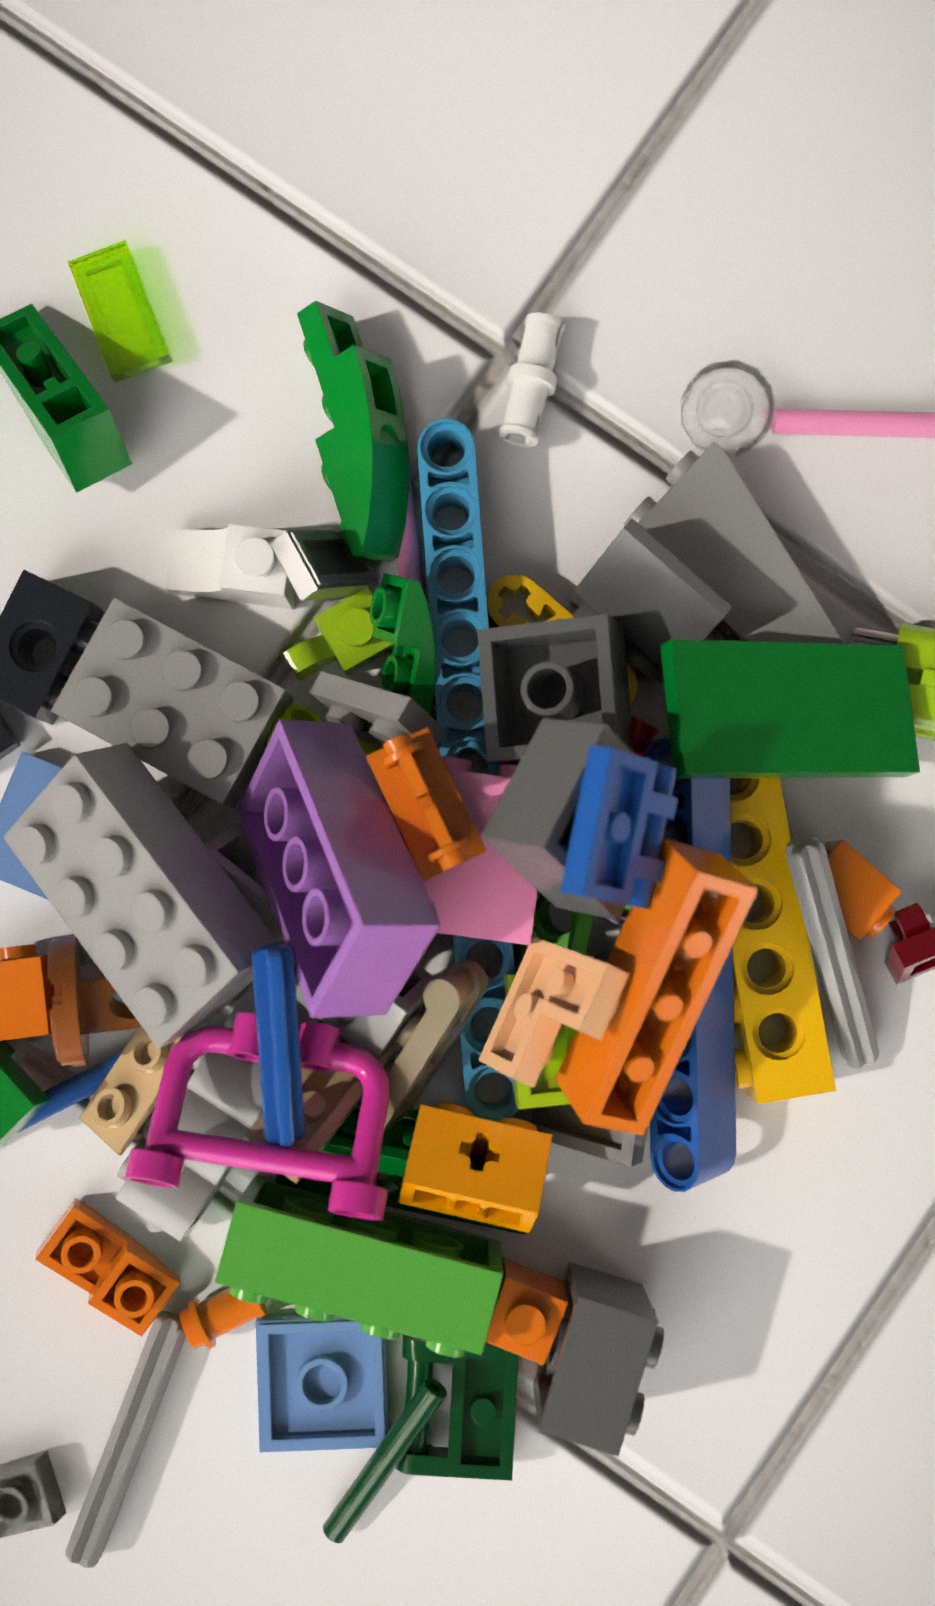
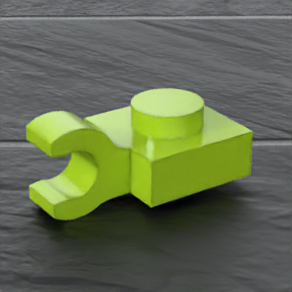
M368 587L313 617L321 635L302 641L283 653L298 681L309 677L337 660L345 675H348L393 649L394 644L372 636L374 625H372L370 620V604L373 595Z

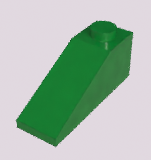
M31 303L0 318V373L49 454L77 493L130 466L132 462L109 407Z

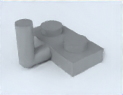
M323 671L320 672L309 691L314 698L329 709L325 718L330 723L351 724L356 736H359L363 729L369 731L374 738L384 744L404 733L411 735L428 727L436 745H438L445 732V729L412 698Z

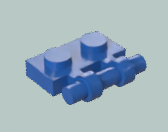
M590 745L585 772L581 780L580 796L570 846L566 854V865L560 892L649 909L654 882L661 883L665 861L659 860L666 822L667 819L674 820L678 798L672 797L677 769L658 765L657 761L615 748Z

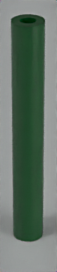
M433 1378L425 1379L323 1524V1532L329 1540L334 1543H342L446 1398L447 1391L439 1381Z

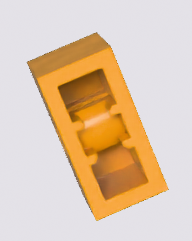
M439 1103L434 1107L420 1105L399 1203L530 1233L539 1214L553 1135L537 1131V1127L534 1124L522 1119L503 1118L499 1122L473 1117L470 1110L456 1104ZM471 1154L483 1157V1171L470 1169Z

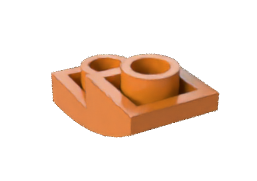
M77 1198L73 1200L37 1249L35 1260L87 1291L89 1293V1305L141 1337L180 1285V1278L149 1250Z

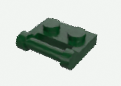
M403 1334L402 1357L408 1360L405 1408L425 1379L433 1378V1363L453 1364L448 1447H435L429 1443V1420L396 1469L401 1473L417 1476L512 1481L519 1355L485 1342L482 1355L466 1351L464 1357H448L430 1350L426 1346V1340Z

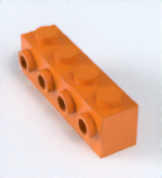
M663 838L659 860L665 861L661 883L654 882L649 909L631 907L607 961V964L629 974L620 995L618 1009L610 1019L601 1041L576 1030L555 1077V1080L583 1124L642 1136L649 1125L759 890L721 854Z

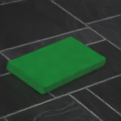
M671 639L661 645L673 768L677 769L675 779L908 777L920 773L904 646Z

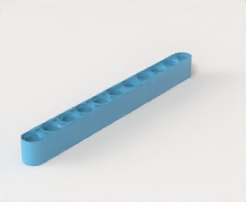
M443 418L431 422L423 429L419 436L417 447L428 602L435 642L437 722L445 729L439 741V751L441 756L455 758L462 753L475 752L483 756L487 761L483 710L478 717L470 721H459L452 717L447 710L448 701L456 692L471 690L482 699L479 647L477 646L476 650L469 656L454 657L443 648V640L450 631L458 628L468 629L478 638L477 630L489 629L475 443L472 433L464 424L455 419ZM443 445H453L464 454L461 461L451 467L438 466L429 457L436 448ZM450 505L458 506L468 514L469 519L459 529L445 530L434 521L437 512L443 507ZM462 567L470 572L474 581L465 592L458 594L449 593L438 584L441 574L448 568ZM487 762L489 768L488 775L497 776L498 764ZM453 935L455 965L465 961L469 948L475 943L482 941L495 944L503 955L500 969L495 974L488 976L486 992L460 1032L464 1092L467 1105L475 1116L499 1122L500 1119L510 1118L518 1111L515 1103L514 1082L512 1078L506 1076L512 1083V1091L503 1102L496 1104L487 1103L477 1095L475 1086L482 1076L491 1072H501L478 1061L487 1040H483L475 1035L471 1029L470 1021L474 1013L481 1008L495 1007L501 1010L506 998L504 974L515 973L513 943Z

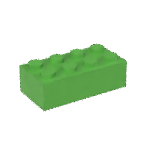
M258 1175L253 1178L237 1200L214 1282L230 1287L229 1293L233 1297L255 1304L268 1303L269 1298L296 1305L295 1311L298 1314L316 1321L330 1322L334 1320L335 1316L360 1322V1328L367 1334L382 1339L395 1340L400 1337V1333L426 1340V1346L430 1350L448 1357L461 1358L465 1356L466 1351L482 1355L503 1276L501 1244L499 1240L388 1210L384 1211L383 1220H368L335 1214L328 1211L330 1195L276 1184V1180Z

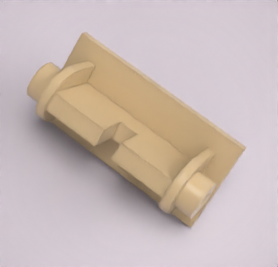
M138 1027L80 1115L79 1119L117 1155L122 1156L133 1140H141L145 1135L143 1129L153 1115L164 1064L172 1047L181 1038L158 1049L143 1027Z

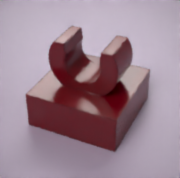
M918 903L896 911L894 915L895 920L889 922V927L897 943L892 945L885 964L896 985L935 969V927L930 928L927 917Z

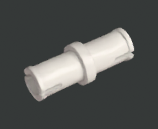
M535 312L526 316L525 331L516 364L511 365L509 368L506 382L511 387L503 424L498 435L503 437L502 440L512 445L533 447L538 444V434L547 396L554 394L558 378L553 373L561 335H563L565 324L561 323L562 320L554 315Z

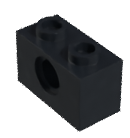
M23 569L0 615V702L35 719L53 725L58 715L52 713L51 709L103 618L105 611L93 602ZM53 637L56 642L54 657L43 666H35L32 657L35 645L43 638Z

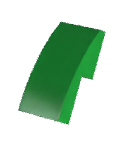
M383 573L381 587L375 590L370 604V620L372 625H374L372 636L394 644L393 653L386 659L383 666V690L412 698L431 716L435 692L436 660L433 626L426 597L419 581Z

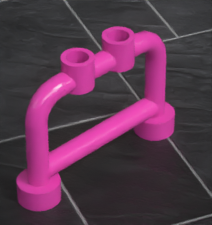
M237 1013L233 1028L224 1026L200 1027L185 1034L172 1047L164 1064L145 1150H130L124 1179L155 1187L178 1189L185 1160L328 1181L333 1182L328 1211L360 1219L383 1220L388 1190L375 1186L390 1100L389 1079L382 1064L368 1051L351 1045L339 1044L340 1029L322 1023L304 1022L301 1024L299 1033L301 1068L317 1072H332L333 1070L354 1074L362 1084L363 1096L352 1156L178 1130L190 1072L194 1062L200 1056L207 1053H221L244 1061L259 1062L256 1014Z

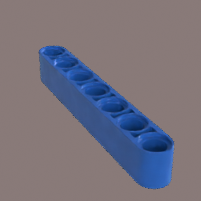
M670 737L656 739L648 746L643 757L657 761L658 765L673 768ZM730 778L675 779L672 797L678 798L674 820L667 819L663 838L721 854L731 863ZM733 945L650 1120V1158L652 1169L658 1180L666 1188L675 1192H685L730 1171L735 1163L736 1098Z

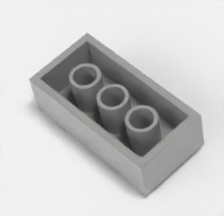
M128 743L74 754L3 837L158 1049L208 1024L253 981L251 956L254 949L266 944H280Z

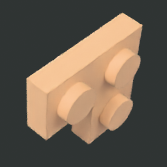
M533 936L478 1061L516 1081L534 1088L542 1068L548 1063L552 1055L554 1040L561 1024H565L601 1041L610 1019L618 1009L620 995L629 974L605 962Z

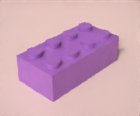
M279 719L237 810V815L284 945H289L294 951L295 975L310 1017L386 1015L441 925L433 902L429 900L414 866L412 854L404 844L391 815V809L382 795L365 757L367 755L363 752L352 725Z

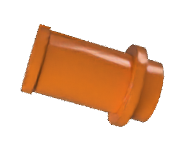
M229 1288L202 1302L196 1297L189 1300V1308L181 1311L179 1317L184 1334L192 1348L196 1349L205 1345L207 1349H211L216 1346V1338L241 1327L257 1317L261 1318L267 1315L266 1305L239 1300L229 1293Z

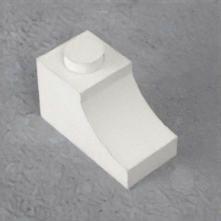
M228 523V528L217 530L174 528L166 590L174 595L293 610L296 591L269 544L284 533L285 530Z

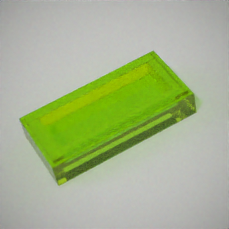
M126 240L68 261L108 371L115 383L173 362L135 259Z

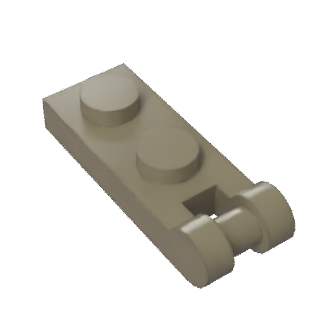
M470 960L459 962L450 968L447 973L439 975L425 986L423 1001L427 1008L426 1012L419 1011L407 1023L397 1040L404 1048L396 1061L391 1059L383 1066L389 1079L390 1094L384 1132L412 1110L486 992L488 976L480 964Z

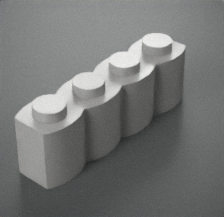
M253 981L221 1010V1012L229 1016L224 1027L233 1028L237 1013L256 1014ZM297 1001L299 1033L301 1024L304 1022L323 1024L321 1019L311 1018L308 1009ZM221 1053L204 1054L192 1066L194 1073L188 1082L178 1130L244 1140L246 1133L263 1113L259 1062L244 1061ZM138 1143L133 1149L145 1150V1146ZM128 1155L117 1173V1177L125 1182L115 1199L181 1242L192 1232L232 1167L185 1160L179 1188H162L124 1179Z

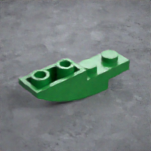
M315 300L298 312L297 316L305 337L303 341L305 354L315 368L323 392L322 406L324 412L334 428L315 439L323 463L321 466L322 476L326 485L332 491L341 518V535L351 549L352 555L390 563L399 558L406 525L409 495L407 431L399 386L391 359L364 349L354 317Z

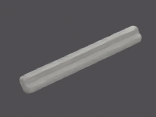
M807 835L801 839L790 841L786 845L785 855L841 1056L850 1067L861 1068L865 1064L875 1063L880 1052L825 846L816 836Z
M161 1311L154 1319L65 1550L66 1558L70 1562L80 1564L84 1568L95 1567L102 1557L186 1336L180 1322V1317L173 1312Z

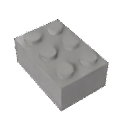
M113 598L52 707L51 712L113 746L128 743L141 761L223 805L235 808L268 745L267 737L274 720L282 711L291 706L294 698L282 687L124 602Z

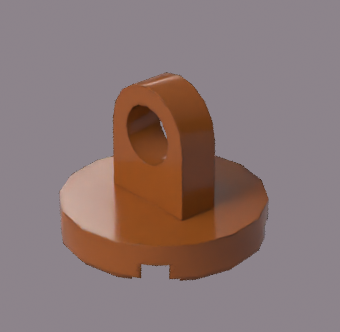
M76 936L53 938L52 942H49L47 976L48 980L51 979V985H54L55 996H52V1009L49 1011L56 1059L64 1067L87 1066L89 1063V1034L128 1030L142 1026L126 1004L112 996L116 991L96 964L84 965L81 943Z

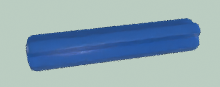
M266 944L254 949L251 956L264 1137L270 1144L290 1146L294 1142L303 1139L305 1135L294 951L289 945Z

